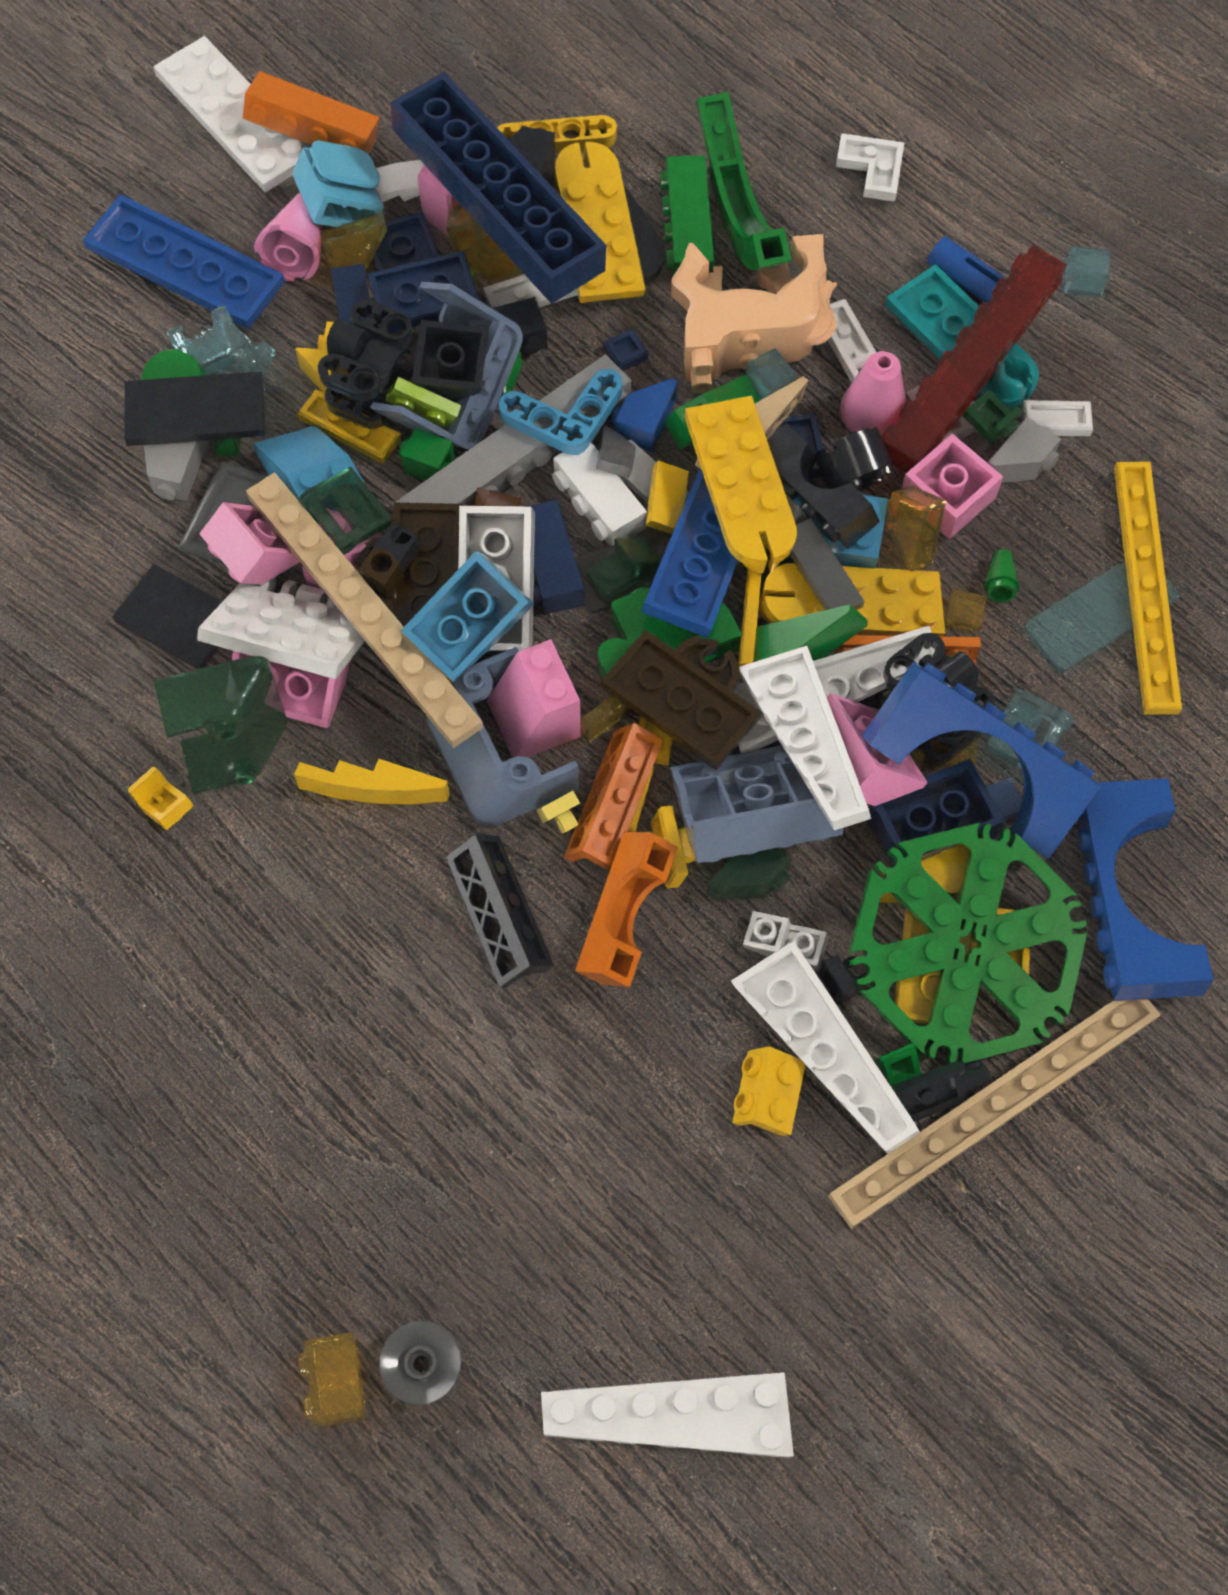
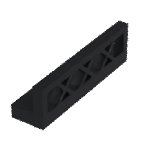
M475 834L447 855L446 859L499 987H508L526 973H544L553 967L552 959L500 837ZM469 853L473 859L471 875L466 874L461 859ZM479 885L484 886L487 893L484 907L479 906L476 899ZM492 917L498 919L501 926L498 940L494 939L490 932ZM506 950L512 953L517 965L508 973L503 964Z

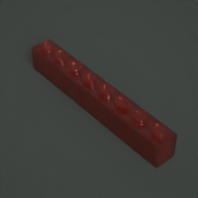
M1032 245L1025 255H1018L1011 266L1010 272L1012 273L1007 279L1002 277L998 281L992 292L993 298L990 302L984 301L979 306L974 316L975 321L971 327L964 326L955 341L957 344L951 352L946 350L937 364L938 370L933 376L928 374L918 389L920 394L914 401L909 399L905 403L899 414L900 420L895 426L890 424L884 431L882 439L894 466L907 473L942 443L994 374L998 363L1003 362L1061 285L1067 267L1066 263L1035 245Z

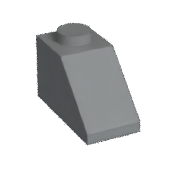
M1027 417L990 459L988 464L1003 476L1001 483L1035 480L1043 470L1049 472L1057 462L1060 454L1056 451L1061 438Z

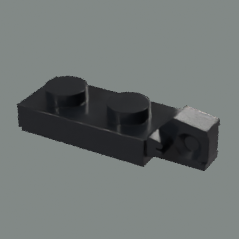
M960 1060L948 1063L890 1087L915 1122L965 1102L967 1100L966 1096L972 1093L971 1088L991 1081L988 1067L981 1060L969 1063Z

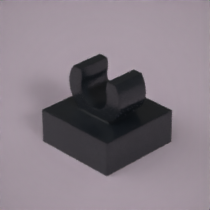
M835 955L824 961L819 972L820 977L837 1005L850 1000L855 989L861 987L856 985L854 981L866 976V973L858 977L851 976L848 973V968L853 967L850 966L849 961L856 956L847 957L842 962L840 957Z

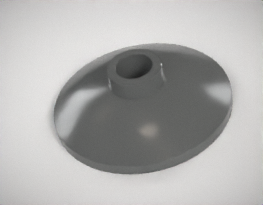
M429 1321L407 1323L396 1329L386 1340L380 1354V1374L386 1388L397 1399L412 1405L431 1404L446 1396L458 1380L461 1370V1354L458 1344L450 1332L436 1323ZM421 1357L429 1360V1367L424 1372H418L414 1369L415 1361Z

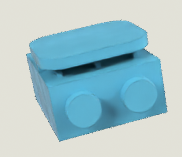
M314 141L311 148L303 147L292 175L313 223L373 233L384 205L376 190L380 176L371 157L361 149L324 141Z

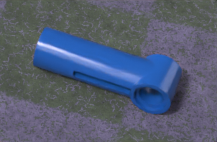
M947 236L939 240L928 257V265L932 267L936 264L957 285L994 309V315L1000 323L1013 326L1020 324L1025 319L1032 299V289L1027 282L1021 279H1008Z

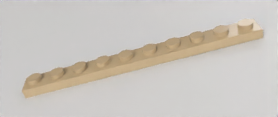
M274 472L247 489L246 494L250 502L449 744L455 748L483 728L482 720L437 666L401 632L404 628L277 474Z
M1149 999L1110 1002L922 1130L921 1133L829 1194V1199L848 1226L853 1229L1150 1025L1161 1014Z

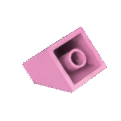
M551 639L517 652L488 697L487 704L511 757L523 756L528 758L581 737L580 699Z

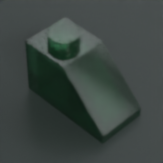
M778 848L758 851L752 855L734 856L708 882L707 895L711 899L765 898L772 890L776 893L779 892L790 880L791 876L788 873L792 860Z

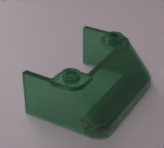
M250 656L154 681L167 738L206 728L207 734L180 740L193 794L232 784L246 785L256 780L288 724L272 668L266 657Z

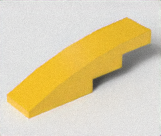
M378 759L374 771L339 760L334 773L299 762L294 773L299 789L332 798L364 803L412 805L447 802L450 796L448 781L382 759Z

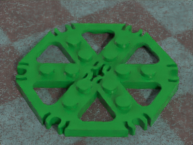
M980 822L895 844L901 852L894 847L890 848L887 854L893 859V867L887 868L880 860L873 865L875 871L879 875L884 876L883 879L873 869L868 872L848 955L854 952H864V956H858L849 961L850 966L862 964L867 971L864 978L857 979L854 983L862 986L871 982L873 985L867 990H860L858 992L909 1044L913 1043L915 1045L916 1051L920 1055H924L927 1041L930 1042L926 1049V1057L929 1059L935 1058L936 1051L940 1046L944 1047L947 1051L945 1061L947 1064L957 1060V1049H959L958 1061L963 1060V1062L969 1063L1043 1043L1037 1038L1035 1033L1040 1038H1049L1051 1034L1044 1027L1045 1019L1050 1018L1056 1025H1061L1064 1023L1063 1017L1069 1016L1088 931L1081 934L1072 933V930H1077L1087 925L1086 920L1074 922L1069 916L1070 910L1081 906V902H1063L1065 898L1074 897L1077 894L1016 832L1011 834V842L1007 846L1006 844L1010 839V830H1002L999 840L994 841L989 835L991 824L983 825L978 834ZM955 844L965 845L969 849L957 902L922 867L921 858L925 852ZM1012 861H1020L1048 888V900L1044 904L996 916L1008 865ZM885 893H891L930 933L889 944H879L873 938L872 930L881 897ZM985 926L984 936H982L983 928ZM971 931L972 941L977 943V948L970 949L968 954L964 952L965 945L959 943L960 938L967 937ZM1050 941L1061 942L1066 949V956L1058 988L1053 992L1044 991L1007 954L1008 952ZM941 970L928 1024L918 1026L891 1000L889 988L894 982ZM980 984L1018 1022V1029L1014 1034L983 1043L975 1042L970 1037L969 1027Z

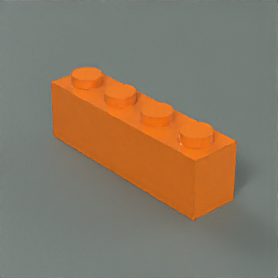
M259 71L245 92L242 119L310 145L314 141H324L355 147L369 154L376 141L380 117Z

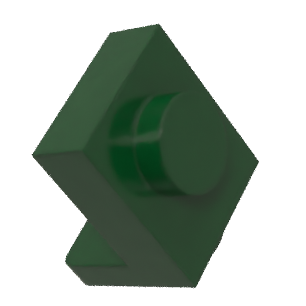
M988 390L966 409L962 416L992 444L1000 436L1004 439L1008 438L1019 427L1020 424L1016 420L1023 410L1017 406L1013 411H1010Z

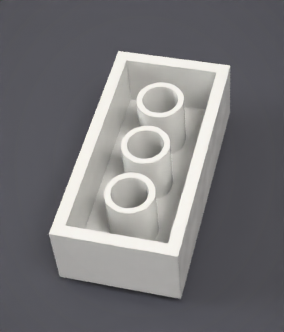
M459 506L458 569L475 551L483 553L533 602L535 512L532 507ZM533 606L486 653H502L514 647L521 651L532 647Z

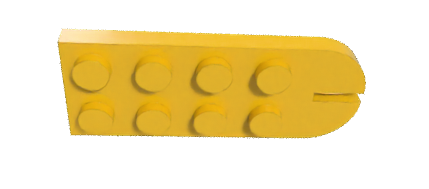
M585 142L583 156L579 143L568 145L558 154L555 163L554 179L557 193L606 244V270L577 288L579 303L644 296L646 289L620 166L616 156L609 148L596 142Z
M752 396L685 408L684 418L729 552L748 569L761 574L764 573L768 560L765 547L770 551L771 556L768 567L770 572L773 571L791 553L797 537V527Z
M795 563L780 565L767 576L762 587L759 604L761 605L758 611L769 624L825 610ZM842 566L865 601L863 608L857 611L868 619L867 627L856 635L896 636L929 626L932 634L944 637L945 624L940 572Z

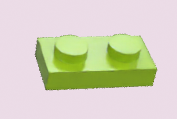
M400 377L389 388L385 401L393 405L402 406L431 423L448 428L457 418L461 405Z

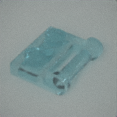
M1017 688L1005 710L1007 715L1003 719L1013 726L1019 721L1034 732H1036L1043 718L1050 721L1052 725L1042 745L1048 740L1056 746L1064 731L1070 730L1074 722V717L1067 711L1020 688ZM992 735L985 751L1021 768L1018 758L1010 745Z

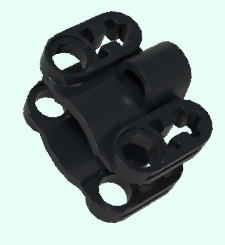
M361 300L355 303L351 309V323L337 319L332 324L327 336L328 355L322 357L319 361L318 373L320 381L327 387L325 400L331 413L364 428L376 429L385 423L387 417L380 413L375 417H365L362 415L363 409L371 406L372 402L393 405L385 401L389 388L398 377L409 381L414 369L416 350L410 344L413 340L411 320L408 316L377 302ZM369 314H372L373 319L367 318L365 321H361L360 317L366 318ZM399 324L406 327V331L400 336H393L388 333V329L393 325ZM405 353L411 355V360L408 363L397 364L398 360ZM328 370L332 371V376L328 374ZM343 395L347 396V400L341 399L339 403H336L335 397L341 398L343 397Z
M923 633L891 656L884 667L883 678L886 682V687L892 692L899 683V680L892 677L890 669L895 665H902L908 669L920 655L922 646L925 649L932 647L935 649L933 657L929 654L925 655L919 660L918 664L924 668L927 663L932 664L947 675L943 680L953 687L958 682L977 694L974 701L978 702L981 700L984 702L983 707H985L987 702L995 705L992 693L984 687L977 686L979 672L973 660L962 651H957L952 656H947L943 640L935 634ZM882 691L875 694L878 706L882 707L887 699L883 696ZM959 730L956 734H954L955 731L947 732L930 738L918 747L931 763L945 764L976 741L981 732L971 730ZM933 739H937L942 743L949 744L950 751L946 754H937L932 750L930 742Z

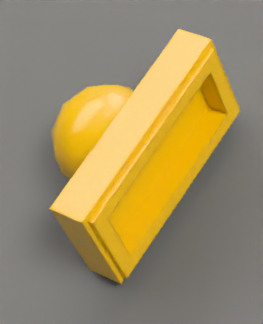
M662 806L658 809L650 824L653 834L678 847L667 881L664 884L667 889L679 888L688 875L686 863L696 861L690 847L685 827L680 829L677 827L673 806Z

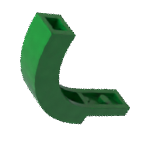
M729 92L697 98L696 107L710 165L708 173L724 228L734 251L743 265L752 271L788 264L792 259L785 227L773 230L765 221L755 200L742 155Z

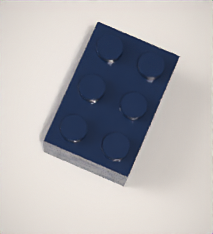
M971 759L926 776L925 779L928 783L922 789L877 806L869 804L868 809L871 819L868 821L892 867L894 862L892 857L887 854V851L894 847L901 852L895 844L979 822L978 834L983 825L991 824L990 838H997L1004 819ZM960 844L927 851L923 854L921 861Z

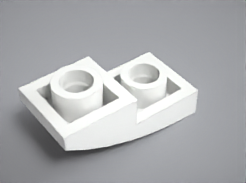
M414 160L376 168L380 176L376 190L381 201L385 202L400 196L405 202L419 196L417 175L425 165L420 160Z
M753 911L743 946L746 949L769 957L794 940L812 969L819 971L829 937L826 931L793 925L790 923L789 918Z

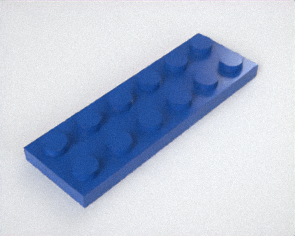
M121 194L83 239L86 249L247 329L251 328L285 283L282 273Z
M701 468L698 470L641 612L708 638L738 560L729 552Z

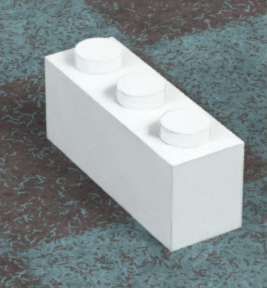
M592 443L579 455H569L562 452L553 458L554 473H552V478L559 490H566L570 495L577 513L580 516L585 515L589 519L591 528L600 541L605 540L611 549H614L646 529L647 511L620 477L616 474L596 469L599 451Z

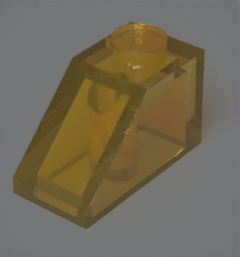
M383 212L320 232L322 245L331 269L364 264L365 271L367 270L387 232Z
M915 486L892 492L887 506L888 515L886 520V527L906 569L909 571H915L933 564L947 501Z

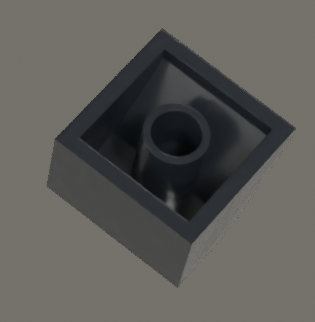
M421 320L412 383L453 402L481 393L489 328Z

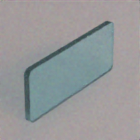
M1125 561L1026 622L1025 632L1058 671H1067L1133 629ZM1165 576L1170 606L1177 601L1180 594Z

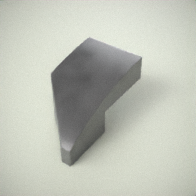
M604 426L598 448L599 455L596 469L629 478L633 469L636 447L610 427Z

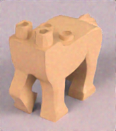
M823 234L792 236L790 254L793 261L802 271L795 278L792 279L788 264L779 265V268L756 270V280L760 288H765L769 292L753 289L722 291L723 266H714L713 273H709V261L693 243H689L681 266L672 277L671 295L687 311L684 332L685 382H691L692 393L697 394L711 391L712 380H717L722 372L730 369L742 368L744 370H752L757 367L783 365L800 361L811 353L813 345L823 344L835 332L837 320L830 306V297L837 286V282L826 280L827 267L823 252Z

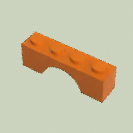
M623 832L575 972L602 985L630 988L642 951L637 948L633 939L634 920L646 896L654 888L667 881L678 849L677 846L652 832Z

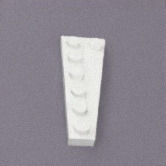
M922 627L813 661L826 697L833 693L859 702L886 689V682L883 678L886 662L919 635L932 633L930 627ZM922 646L920 655L914 661L918 664L919 660L927 654L933 657L935 649L932 647L925 649ZM895 665L890 669V674L893 678L900 681L908 669L902 665ZM744 682L737 684L734 693L761 711ZM761 713L760 719L738 745L740 752L746 753L759 750L779 739L763 713Z
M800 647L739 667L744 684L833 830L871 819L867 803L808 647Z
M794 940L731 981L737 991L887 1154L921 1133Z
M785 1372L541 1392L544 1436L612 1441L614 1443L645 1444L669 1448L678 1447L780 1458H792L794 1456Z

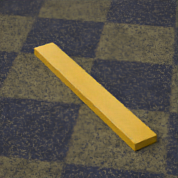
M1116 462L1114 474L1143 715H1179L1182 711L1151 462Z

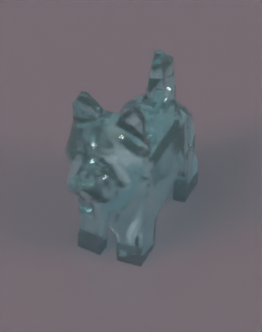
M225 305L211 311L213 326L207 327V330H201V335L194 336V340L184 337L185 331L182 325L166 331L173 350L178 349L195 356L202 369L205 370L206 375H215L230 367H236L240 373L262 371L263 378H265L269 373V363L277 354L273 347L267 343L261 342L253 345L235 325Z

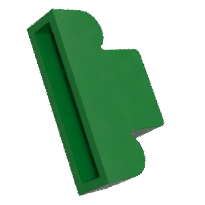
M639 587L630 595L612 602L611 622L619 638L608 639L599 647L597 668L599 677L602 680L645 630L674 650L683 641L698 634L642 613L641 610L650 587ZM723 603L720 606L709 637L706 638L699 635V638L719 641L715 654L709 655L704 659L705 664L723 658L729 650L736 653L740 649L742 633L730 610ZM607 692L611 701L617 699Z

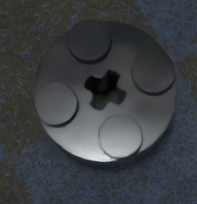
M874 427L872 430L870 428L863 429L834 442L833 451L827 452L824 447L814 454L828 489L839 488L849 483L858 488L863 485V482L866 487H870L883 481L885 476L894 472L892 468L893 462L877 427Z

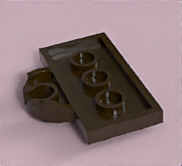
M394 502L392 525L398 523L422 538V543L416 557L397 581V589L390 599L374 589L372 590L403 627L458 570L459 506H464V504ZM381 537L365 543V548L358 555L355 562L358 567L362 565Z
M645 630L601 680V687L717 771L757 723L762 713L734 693L738 684L740 664L737 663L735 655L731 650L725 653L724 663L721 666L713 668L705 664L704 659L709 655L715 654L719 641L699 638V635L686 639L674 650Z

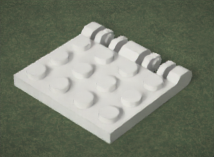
M276 577L264 584L239 583L199 626L197 641L336 679L365 640L343 613L339 611L330 598L327 601V594L323 589L302 584L296 593L297 582L288 580L283 584L280 593H274Z

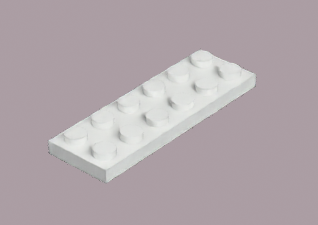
M205 36L153 66L155 75L265 193L293 176L292 173L302 148L311 147L305 142L242 119L245 92L249 88L250 83Z

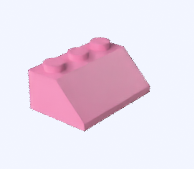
M233 651L226 700L327 729L344 690L350 661L336 679Z
M833 693L827 696L867 804L877 806L925 787L928 782L910 754L906 756L901 764H898L871 747L863 738L862 734L878 713V709Z

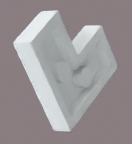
M841 133L836 167L867 171L863 197L895 202L904 143Z

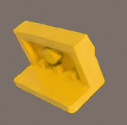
M770 1046L749 1050L742 1063L741 1070L743 1075L739 1093L734 1100L735 1112L733 1123L739 1126L752 1124L780 1136H789L793 1129L805 1064L801 1059Z

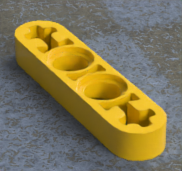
M607 115L501 124L497 127L506 138H511L523 126L554 132L555 153L561 152L565 147L574 143H579L580 150H584L585 142H596L608 148L617 139L616 121ZM574 130L580 135L574 139H569L563 134L566 131ZM585 130H589V136H586ZM600 130H605L606 134H601Z

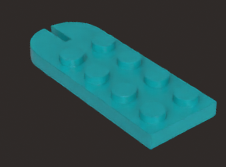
M936 264L886 297L885 306L949 370L953 369L960 377V381L978 399L990 390L1008 409L1020 406L1024 398L1028 400L1033 395L1039 380V371L1035 361Z

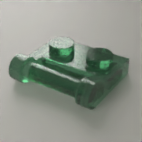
M352 467L306 490L298 499V502L304 509L311 511L343 555L349 553L361 542L390 527L392 523L390 515ZM327 497L352 528L350 532L345 533L322 504V499Z

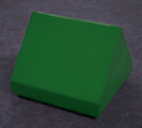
M913 1043L873 1060L890 1086L922 1074L916 1047Z

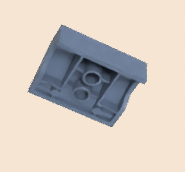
M783 746L728 756L717 771L704 761L670 767L688 841L697 863L716 862L723 858L752 855L758 851L778 847L787 848L794 844L814 840L822 841L830 837L843 835V828L833 830Z

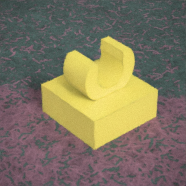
M571 791L536 810L542 823L554 818L557 827L563 834L578 826L574 815L569 809L580 804L574 791Z

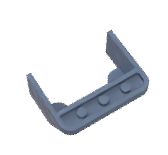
M421 282L419 286L421 290L444 303L440 312L439 322L489 328L481 393L455 402L461 405L457 418L448 428L439 427L402 406L372 402L370 408L412 431L418 428L453 441V446L470 450L485 437L520 350L523 339L522 331L515 322L453 284Z
M517 647L472 665L455 682H451L452 686L478 717L479 715L473 704L486 699L490 695L516 653L519 652ZM426 716L427 726L473 820L482 827H495L550 803L571 791L579 790V766L576 761L541 775L537 765L530 758L517 756L502 762L484 725L477 733L453 748Z

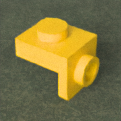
M151 767L128 788V793L142 811L166 830L178 822L194 806L190 799L171 785L156 767Z

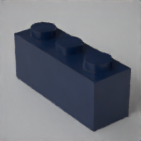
M557 500L528 506L532 507L535 512L533 602L541 604L544 615L584 606L583 583Z

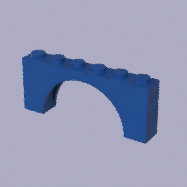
M913 661L862 734L863 738L871 747L898 764H901L906 756L923 742L947 732L958 730L979 731L1003 740L1010 745L1018 758L1024 783L1020 810L1010 830L1012 833L1016 832L1030 848L1049 859L1102 787L1092 778L1095 771L1077 759L1073 764L1063 759L1066 753L1048 740L1044 745L1033 739L1036 733L1021 722L1017 721L1015 726L1006 722L1003 719L1007 714L992 703L987 702L985 707L974 701L977 694L958 682L955 687L946 683L943 680L947 675L932 664L927 663L923 668Z
M1166 778L1097 782L1102 787L1078 818L1077 846L1079 852H1084L1086 863L1084 864L1083 875L1085 884L1091 885L1093 895L1090 899L1091 916L1093 919L1098 920L1097 947L1098 951L1104 953L1106 965L1103 970L1105 986L1111 988L1113 1001L1204 996L1213 982L1206 945L1175 942L1147 928L1125 905L1118 891L1115 879L1116 854L1127 842L1145 832L1167 828L1175 812L1169 780Z

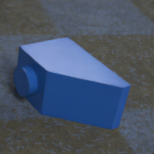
M671 378L629 393L623 405H617L614 410L611 424L615 425V431L628 441L630 439L634 441L641 449L653 452L665 426L663 421L670 415L677 400L678 380Z

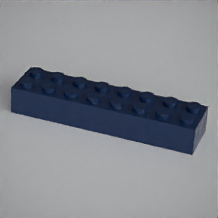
M445 72L390 102L393 131L551 304L605 272L606 244Z

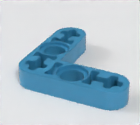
M612 369L598 371L594 374L568 414L524 393L509 391L503 394L498 402L499 417L506 425L569 455H579L589 447L621 398L622 377ZM608 383L613 384V387H608V388L605 390V392L603 393V399H602V398L600 397V395H601V385H602V386H607ZM516 405L520 406V410L514 409L513 412H508V407L513 409ZM587 406H594L599 409L600 413L595 417L589 418L585 417L581 411ZM541 417H546L553 421V425L547 429L538 428L534 423ZM575 433L580 435V439L574 438L572 441L568 440V436L573 437Z

